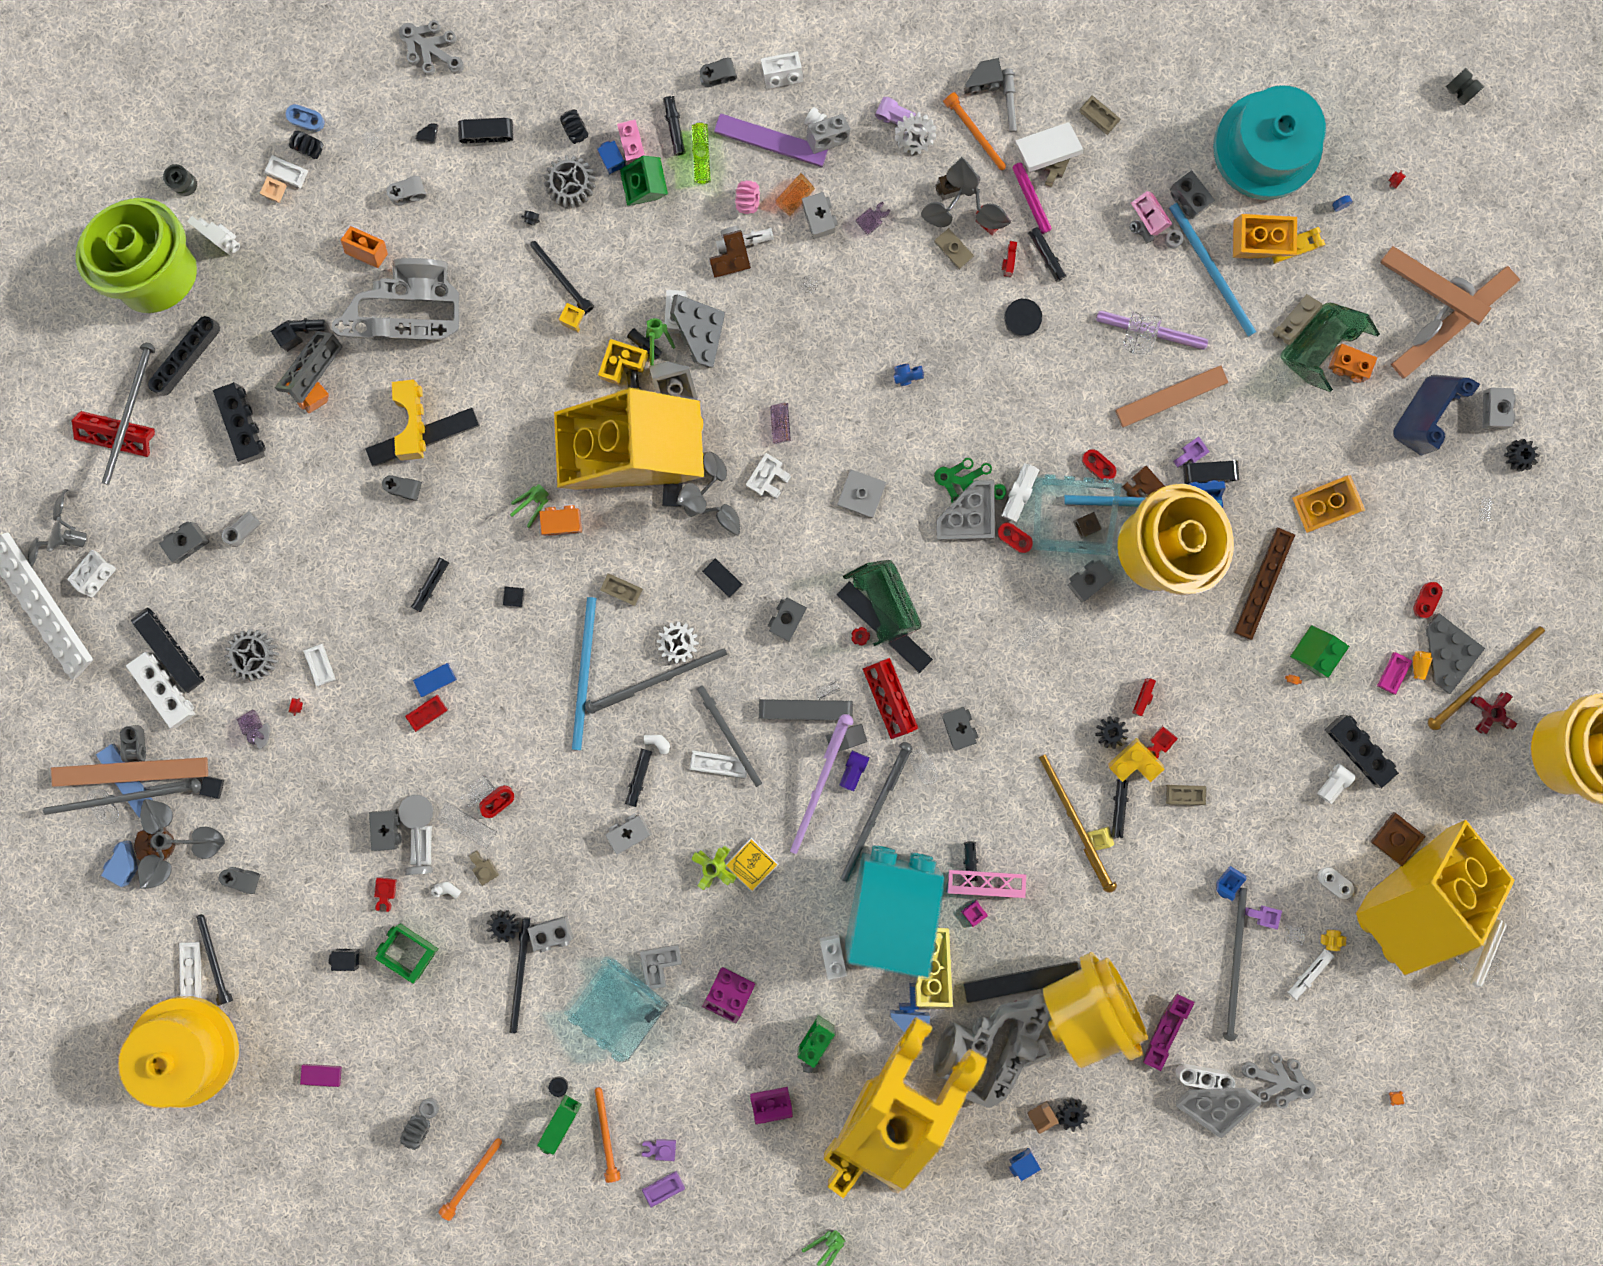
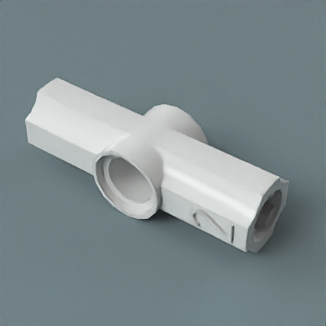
M1024 463L1017 481L1014 482L1012 490L1009 492V499L1001 517L1015 523L1017 522L1024 504L1026 505L1033 489L1031 488L1039 469Z

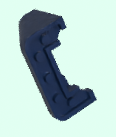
M1437 374L1427 377L1394 427V438L1421 456L1439 450L1445 440V432L1436 425L1452 399L1459 400L1461 396H1472L1480 384L1468 377Z

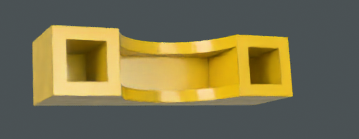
M414 379L391 382L392 400L397 406L405 408L409 416L408 424L404 431L394 437L395 455L401 461L424 458L423 452L426 451L425 441L422 437V433H425L424 423L421 420V415H424L423 405L420 402V397L423 396L422 387Z

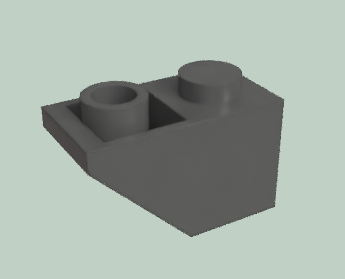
M999 58L980 61L965 84L964 94L976 95L982 90L995 91L1002 86L1003 75Z

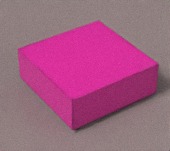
M977 900L961 911L972 927L988 916Z

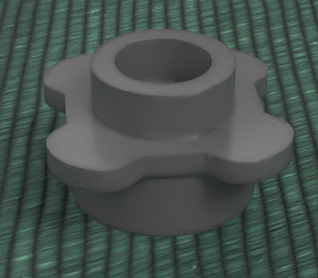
M801 1063L805 1073H818L819 1067H821L820 1063H817L815 1068L806 1063Z

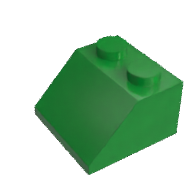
M643 155L619 169L627 206L657 201L668 195L661 157Z
M1311 625L1290 657L1320 678H1329L1350 646L1336 636Z

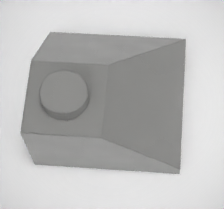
M669 361L649 366L656 393L698 400L688 366Z

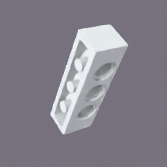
M144 652L127 664L126 667L169 728H177L196 715L193 711L194 706L182 696V689L172 682V675L167 669H163L157 655L152 652ZM151 669L154 670L153 678L149 676V671ZM162 684L165 686V692L163 694L160 691V687ZM173 700H175L177 704L175 709L171 707V702Z

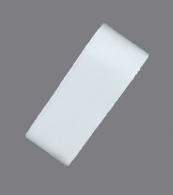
M1180 1064L1176 1068L1177 1078L1188 1086L1204 1089L1235 1087L1234 1078L1223 1070L1190 1064ZM1189 1070L1190 1075L1187 1078H1182L1183 1072ZM1204 1074H1209L1208 1080L1202 1082V1076ZM1227 1077V1083L1225 1085H1221V1080Z

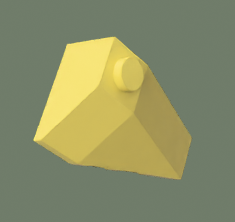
M948 928L937 929L929 979L917 977L915 985L916 1007L923 1009H946L953 1007Z

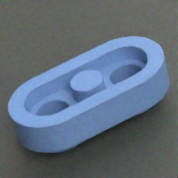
M294 104L289 106L285 113L287 120L291 124L312 132L320 131L325 124L324 118L319 112ZM296 114H300L298 119L294 118ZM314 120H318L316 125H312Z

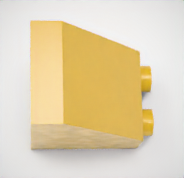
M628 388L554 412L557 488L581 490L678 484L704 477V454L702 449L703 419L700 412V401Z
M1467 820L1448 827L1408 859L1403 867L1397 868L1369 891L1357 910L1356 916L1360 927L1365 932L1371 933L1381 945L1385 958L1390 963H1395L1401 972L1407 975L1482 947L1515 880Z

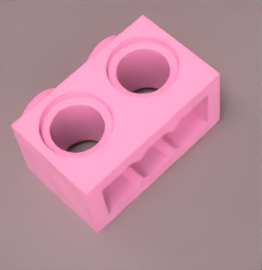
M636 119L617 124L627 164L645 155Z
M1146 191L1131 202L1151 235L1157 236L1172 225L1153 192Z

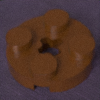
M163 827L164 832L162 834H168L174 839L172 834ZM144 829L137 833L134 842L137 859L141 861L148 855H157L160 858L156 848L153 850L150 847L151 839L155 834H149ZM172 843L170 848L162 850L164 855L163 861H166L172 855L175 843Z

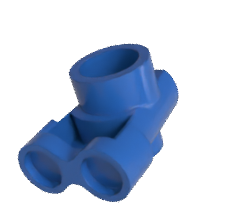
M908 363L894 367V380L896 384L900 383L901 386L911 384L912 380L924 379L922 365L910 369Z

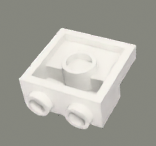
M193 216L187 221L227 254L231 255L240 248V244L234 240L237 236L222 224H219V226L213 222L208 224L201 217L197 220Z

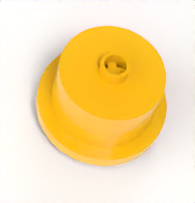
M1186 484L1169 485L1147 496L1139 505L1136 513L1132 514L1122 525L1117 543L1121 565L1126 574L1136 584L1148 590H1164L1177 595L1196 594L1216 585L1224 577L1230 566L1234 548L1231 525L1222 507L1207 492Z
M1603 693L1583 696L1573 702L1567 710L1547 714L1537 724L1531 741L1533 765L1545 785L1557 793L1565 795L1579 794L1584 799L1603 805Z
M1089 952L1080 957L1081 970L1043 988L1044 999L1052 1020L1048 1021L1050 1031L1058 1044L1064 1043L1069 1054L1080 1068H1085L1119 1052H1123L1130 1061L1143 1055L1140 1043L1148 1039L1146 1028L1127 986L1108 957L1099 960L1093 952Z
M177 996L163 1000L150 1007L138 1018L125 1040L118 1061L121 1081L133 1098L147 1106L156 1108H185L201 1104L219 1093L231 1079L239 1057L238 1037L228 1016L218 1006L205 999L194 996Z

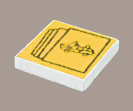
M752 837L726 863V867L751 892L779 865Z

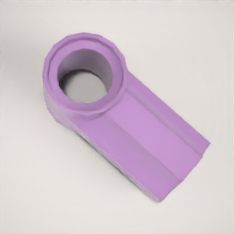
M883 97L875 117L879 120L883 119L885 123L892 122L898 125V121L904 122V115L909 118L910 113H913L914 116L916 113L899 106L895 100L889 97Z

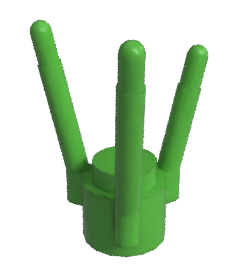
M657 318L647 321L646 338L650 337V366L654 365V339L660 338L663 332L671 347L675 349L674 342L667 330V325L662 324V321Z
M540 484L536 487L533 486L529 491L511 502L514 505L530 496L510 516L513 517L532 500L537 504L541 502L527 524V527L530 528L540 513L539 511L549 501L546 498L549 493Z
M828 1230L825 1235L803 1248L802 1252L808 1251L827 1239L825 1244L829 1249L817 1262V1266H820L829 1254L834 1251L825 1265L830 1266L846 1242L838 1231L834 1230L831 1232Z

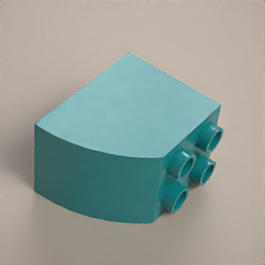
M872 845L871 854L862 852L845 940L848 963L929 979L944 875L936 867L937 861L933 860L932 856L911 852L909 861L897 859L895 849Z

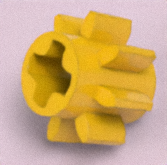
M1327 929L1326 934H1321V944L1326 945V950L1341 951V947L1346 946V937L1341 935L1342 931Z

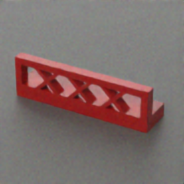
M80 411L71 420L74 440L112 449L121 420ZM129 422L123 440L126 444L121 446L120 451L148 457L150 455L149 441L155 435V428ZM79 429L85 430L89 436L81 435ZM97 433L103 434L108 440H102ZM134 442L143 444V449H139Z
M887 658L862 668L890 739L919 729L891 659ZM875 668L878 675L877 679L872 677L870 669ZM879 687L884 689V697L879 694ZM886 704L889 705L892 709L891 715L888 714L885 709ZM893 723L898 724L900 732L895 734Z

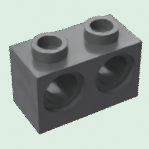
M1192 170L1170 188L1173 199L1181 203L1184 213L1187 216H1191L1192 219L1215 201ZM1181 185L1187 186L1189 191H1183ZM1193 200H1197L1200 203V207H1196L1193 204Z

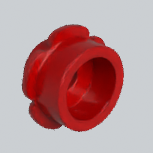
M1402 170L1399 173L1396 171L1388 180L1391 182L1389 187L1393 186L1396 189L1406 177Z
M864 627L855 628L851 633L852 642L859 644V646L865 645L870 639V634Z
M292 698L288 713L294 714L293 716H296V713H301L303 702H300V698Z

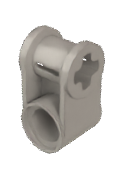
M412 176L392 183L387 187L388 197L397 206L419 201L427 196L420 176Z

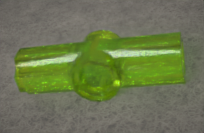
M700 122L691 125L694 183L707 184L711 182L708 124ZM701 150L706 152L702 157L696 155Z

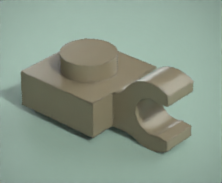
M1070 158L1046 166L1045 171L1049 172L1045 182L1046 186L1052 188L1056 176L1062 178Z
M478 850L469 855L471 861L477 866L472 871L482 886L499 876L491 860L484 861Z

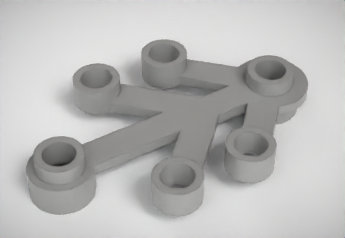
M436 20L430 21L428 25L419 27L412 23H405L400 27L399 35L407 43V60L410 64L416 65L420 60L415 50L416 42L421 46L424 61L422 69L426 75H432L435 72L430 52L447 63L452 73L458 74L463 71L464 64L459 57H451L436 47V45L446 43L454 44L457 40L454 32L446 31L442 36L426 39L421 37L420 35L430 32L438 34L441 31V26ZM433 25H438L436 29H432ZM407 30H411L410 34H405ZM452 35L453 38L448 40L447 37ZM411 56H416L415 60H410ZM454 61L458 62L456 66H452ZM431 66L432 68L430 71H426V67Z
M1272 1052L1269 1055V1061L1274 1064L1279 1076L1258 1069L1257 1065L1251 1061L1245 1062L1242 1065V1073L1247 1078L1259 1077L1276 1083L1266 1089L1257 1091V1097L1262 1102H1267L1270 1096L1286 1088L1294 1090L1284 1096L1279 1095L1275 1098V1104L1282 1109L1286 1108L1289 1102L1299 1097L1310 1099L1315 1094V1085L1310 1080L1304 1078L1300 1070L1301 1064L1294 1058L1288 1060L1287 1066L1293 1071L1297 1082L1290 1080L1282 1064V1056L1277 1052ZM1274 1056H1278V1060L1276 1062H1273ZM1293 1062L1297 1063L1295 1068H1291ZM1250 1068H1254V1072L1252 1074L1248 1073V1070ZM1305 1087H1309V1091L1307 1093L1303 1092V1089ZM1265 1092L1266 1097L1262 1099L1260 1095ZM1284 1099V1104L1279 1105V1100Z

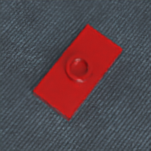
M1151 678L1144 680L1132 714L1143 716L1146 706L1152 702L1153 694L1151 693L1156 680Z
M436 695L405 717L414 731L417 732L449 710L439 695Z

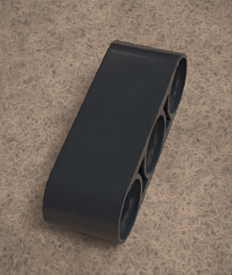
M510 118L459 120V142L468 144V142L513 141V120Z
M1238 461L1183 464L1184 484H1189L1190 482L1207 483L1213 480L1218 482L1240 480Z

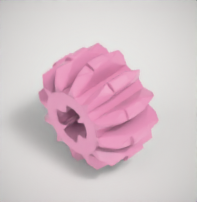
M749 180L741 181L736 189V208L739 213L754 214L759 206V186L756 182Z

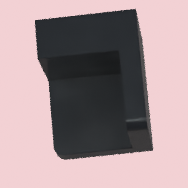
M287 321L270 331L279 346L287 352L303 342Z

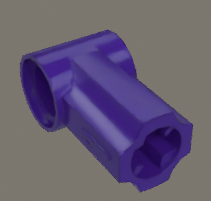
M852 750L846 762V769L839 786L855 791L870 757Z

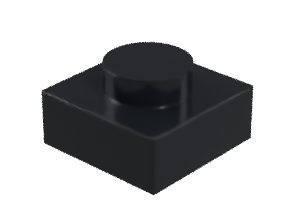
M505 586L503 605L523 607L525 588Z

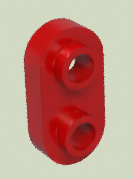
M1090 449L1083 454V465L1098 479L1108 482L1116 476L1117 470L1115 465L1099 451ZM1090 456L1094 457V463L1088 461ZM1103 469L1109 471L1107 476L1103 474Z
M1004 523L998 528V538L1018 553H1026L1031 550L1033 540L1012 523ZM1005 529H1008L1010 531L1009 536L1004 535L1003 532ZM1021 540L1025 541V547H1020L1019 542Z
M1428 582L1423 585L1413 606L1414 614L1417 617L1428 618L1433 615L1443 593L1439 583ZM1432 588L1436 591L1434 595L1431 593ZM1424 605L1428 608L1426 612L1423 610Z
M506 785L500 786L484 798L479 804L481 815L485 818H492L509 806L515 798L512 788Z

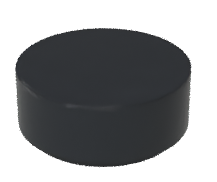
M561 1076L554 1077L549 1083V1092L555 1097L565 1095L568 1090L567 1080Z

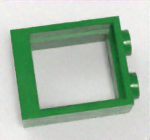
M400 923L396 927L392 926L386 935L388 939L385 943L382 942L376 949L378 954L375 959L414 984L419 980L439 948ZM400 933L426 949L413 971L386 954Z
M818 1015L798 1046L797 1058L815 1068L835 1036L834 1024Z
M567 1095L564 1096L537 1144L543 1153L548 1155L555 1154L582 1106L580 1102Z

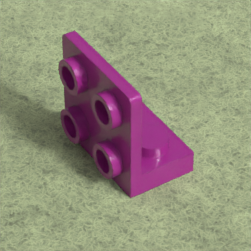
M721 967L702 1007L736 1024L744 1011L755 983Z

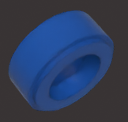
M1345 195L1337 199L1332 204L1335 212L1347 208L1353 201L1350 195Z

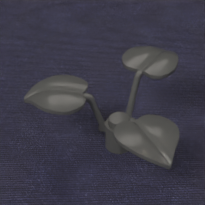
M960 157L948 169L946 174L948 181L953 186L961 187L950 206L945 208L940 202H932L927 204L921 212V217L926 222L936 227H947L953 220L949 211L962 193L966 196L976 194V206L979 211L976 214V220L980 225L988 229H1001L1011 223L1005 211L998 205L988 203L983 205L982 208L980 207V189H978L981 180L980 176L976 174L972 166L963 157Z
M709 451L703 456V468L708 475L713 476L712 480L701 492L695 484L687 483L679 493L677 504L684 506L686 514L690 517L701 513L717 511L716 518L722 527L738 536L740 534V519L734 508L723 504L721 508L713 507L706 509L707 502L702 495L712 486L716 479L724 481L727 477V469L722 459Z
M64 489L54 504L53 520L56 522L53 525L49 540L39 541V538H35L30 545L28 563L31 567L34 565L38 549L42 545H47L48 552L55 549L58 545H73L81 548L85 545L87 533L76 531V527L70 526L61 519L64 495L69 489ZM60 524L69 529L65 530L63 535H61Z
M144 799L140 813L141 825L147 833L155 834L151 839V845L156 848L160 858L157 855H148L140 861L138 866L140 888L149 889L157 887L170 877L172 866L169 862L163 861L164 855L162 850L170 848L172 843L193 844V854L198 858L207 859L213 857L225 844L223 835L214 828L204 826L193 831V840H174L170 835L162 834L164 832L163 827L169 826L172 822L173 812L171 808L165 803Z

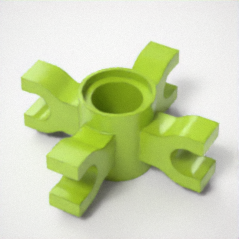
M726 846L718 848L714 859H710L701 850L698 853H694L691 860L702 866L704 874L697 885L702 890H705L706 887L709 888L716 876L727 886L730 883H734L737 876L725 870L726 864L724 859L730 852L729 848ZM712 864L716 867V872L712 869Z

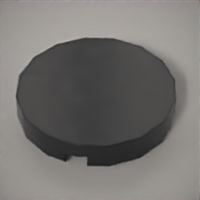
M1026 298L1013 301L1007 307L1004 314L1006 328L1018 337L1033 335L1042 323L1040 307L1034 301Z

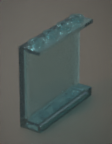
M605 956L601 961L603 965L572 1008L569 1011H565L564 1014L568 1016L567 1020L575 1026L578 1025L583 1029L582 1033L589 1038L593 1037L601 1049H607L612 1053L611 1057L614 1060L626 1062L629 1061L669 1003L613 957Z

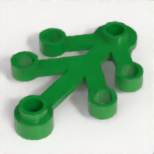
M966 457L961 463L951 468H938L935 471L934 479L937 484L946 487L951 496V503H953L954 497H959L960 494H957L952 483L959 484L964 491L977 477L983 474H990L992 471L991 464L985 462L981 467L963 477L956 476L955 474L961 470L973 467V460L970 457ZM966 460L971 461V465L969 467H966L964 465V462ZM988 465L990 470L984 472L982 470L983 466ZM946 473L948 477L942 480L940 475ZM997 483L994 485V498L998 500L1003 499L1007 494L1006 487L1003 484ZM997 489H1002L1003 491L1001 495H996L995 492Z

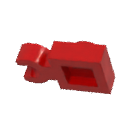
M1015 241L1009 242L1007 257L1002 260L1001 270H1004L1005 277H1012L1014 273L1017 242Z
M1162 725L1150 739L1153 745L1146 748L1149 751H1154V756L1158 759L1159 752L1162 750L1166 753L1177 741L1178 737Z
M376 878L374 897L380 898L375 906L376 911L380 910L381 904L386 905V912L391 910L392 905L389 899L395 898L397 879Z

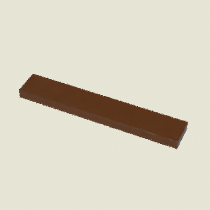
M1279 527L1276 528L1234 629V634L1249 640L1253 639L1296 534Z

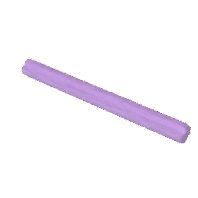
M1099 311L1097 314V322L1202 350L1206 349L1208 339L1104 311Z

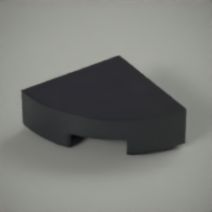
M431 123L417 133L416 141L435 144L438 124Z

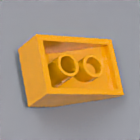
M1241 214L1233 220V258L1254 259L1297 255V217Z
M1351 475L1344 476L1292 498L1306 533L1365 511Z

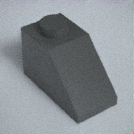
M862 724L847 728L838 752L868 742ZM833 733L826 735L828 745L830 743Z

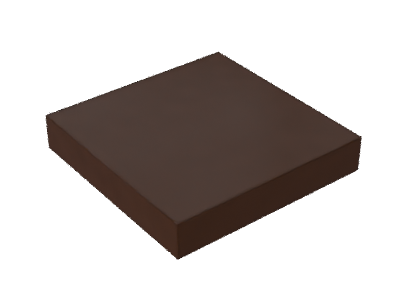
M1393 812L1371 840V843L1403 867L1426 836L1396 812Z

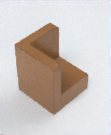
M1047 1101L1027 1113L1038 1134L1059 1123Z

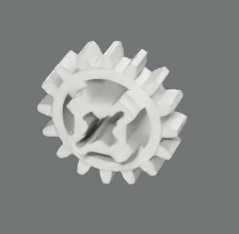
M920 112L917 113V116L910 113L909 118L905 115L903 116L904 122H897L898 127L895 128V140L898 142L899 148L903 147L905 153L910 150L911 155L914 154V151L921 154L922 149L928 151V145H934L933 140L936 139V126H933L932 119L928 120V115L921 117Z
M671 622L669 629L664 626L665 633H659L662 639L657 640V643L662 645L658 650L664 651L662 657L668 655V661L671 662L675 658L676 663H679V659L686 662L687 656L693 658L691 652H697L694 645H699V642L694 641L698 635H692L694 628L688 630V624L685 623L682 627L680 622H677L676 626ZM679 630L678 634L669 635L671 631ZM686 633H687V634L689 635V637H690L691 644H688V643L686 642V639H685ZM680 637V641L683 644L682 646L678 645L677 648H675V643L673 642V640L678 639ZM665 640L668 641L671 646L670 652L666 648ZM679 650H687V652L682 655H676Z

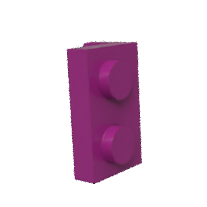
M788 1086L750 1094L756 1125L793 1117Z

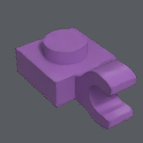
M1198 436L1181 448L1184 454L1173 462L1177 468L1188 460L1191 463H1195L1210 451Z
M1261 905L1260 911L1246 907L1245 915L1258 918V925L1278 930L1282 914L1281 910Z

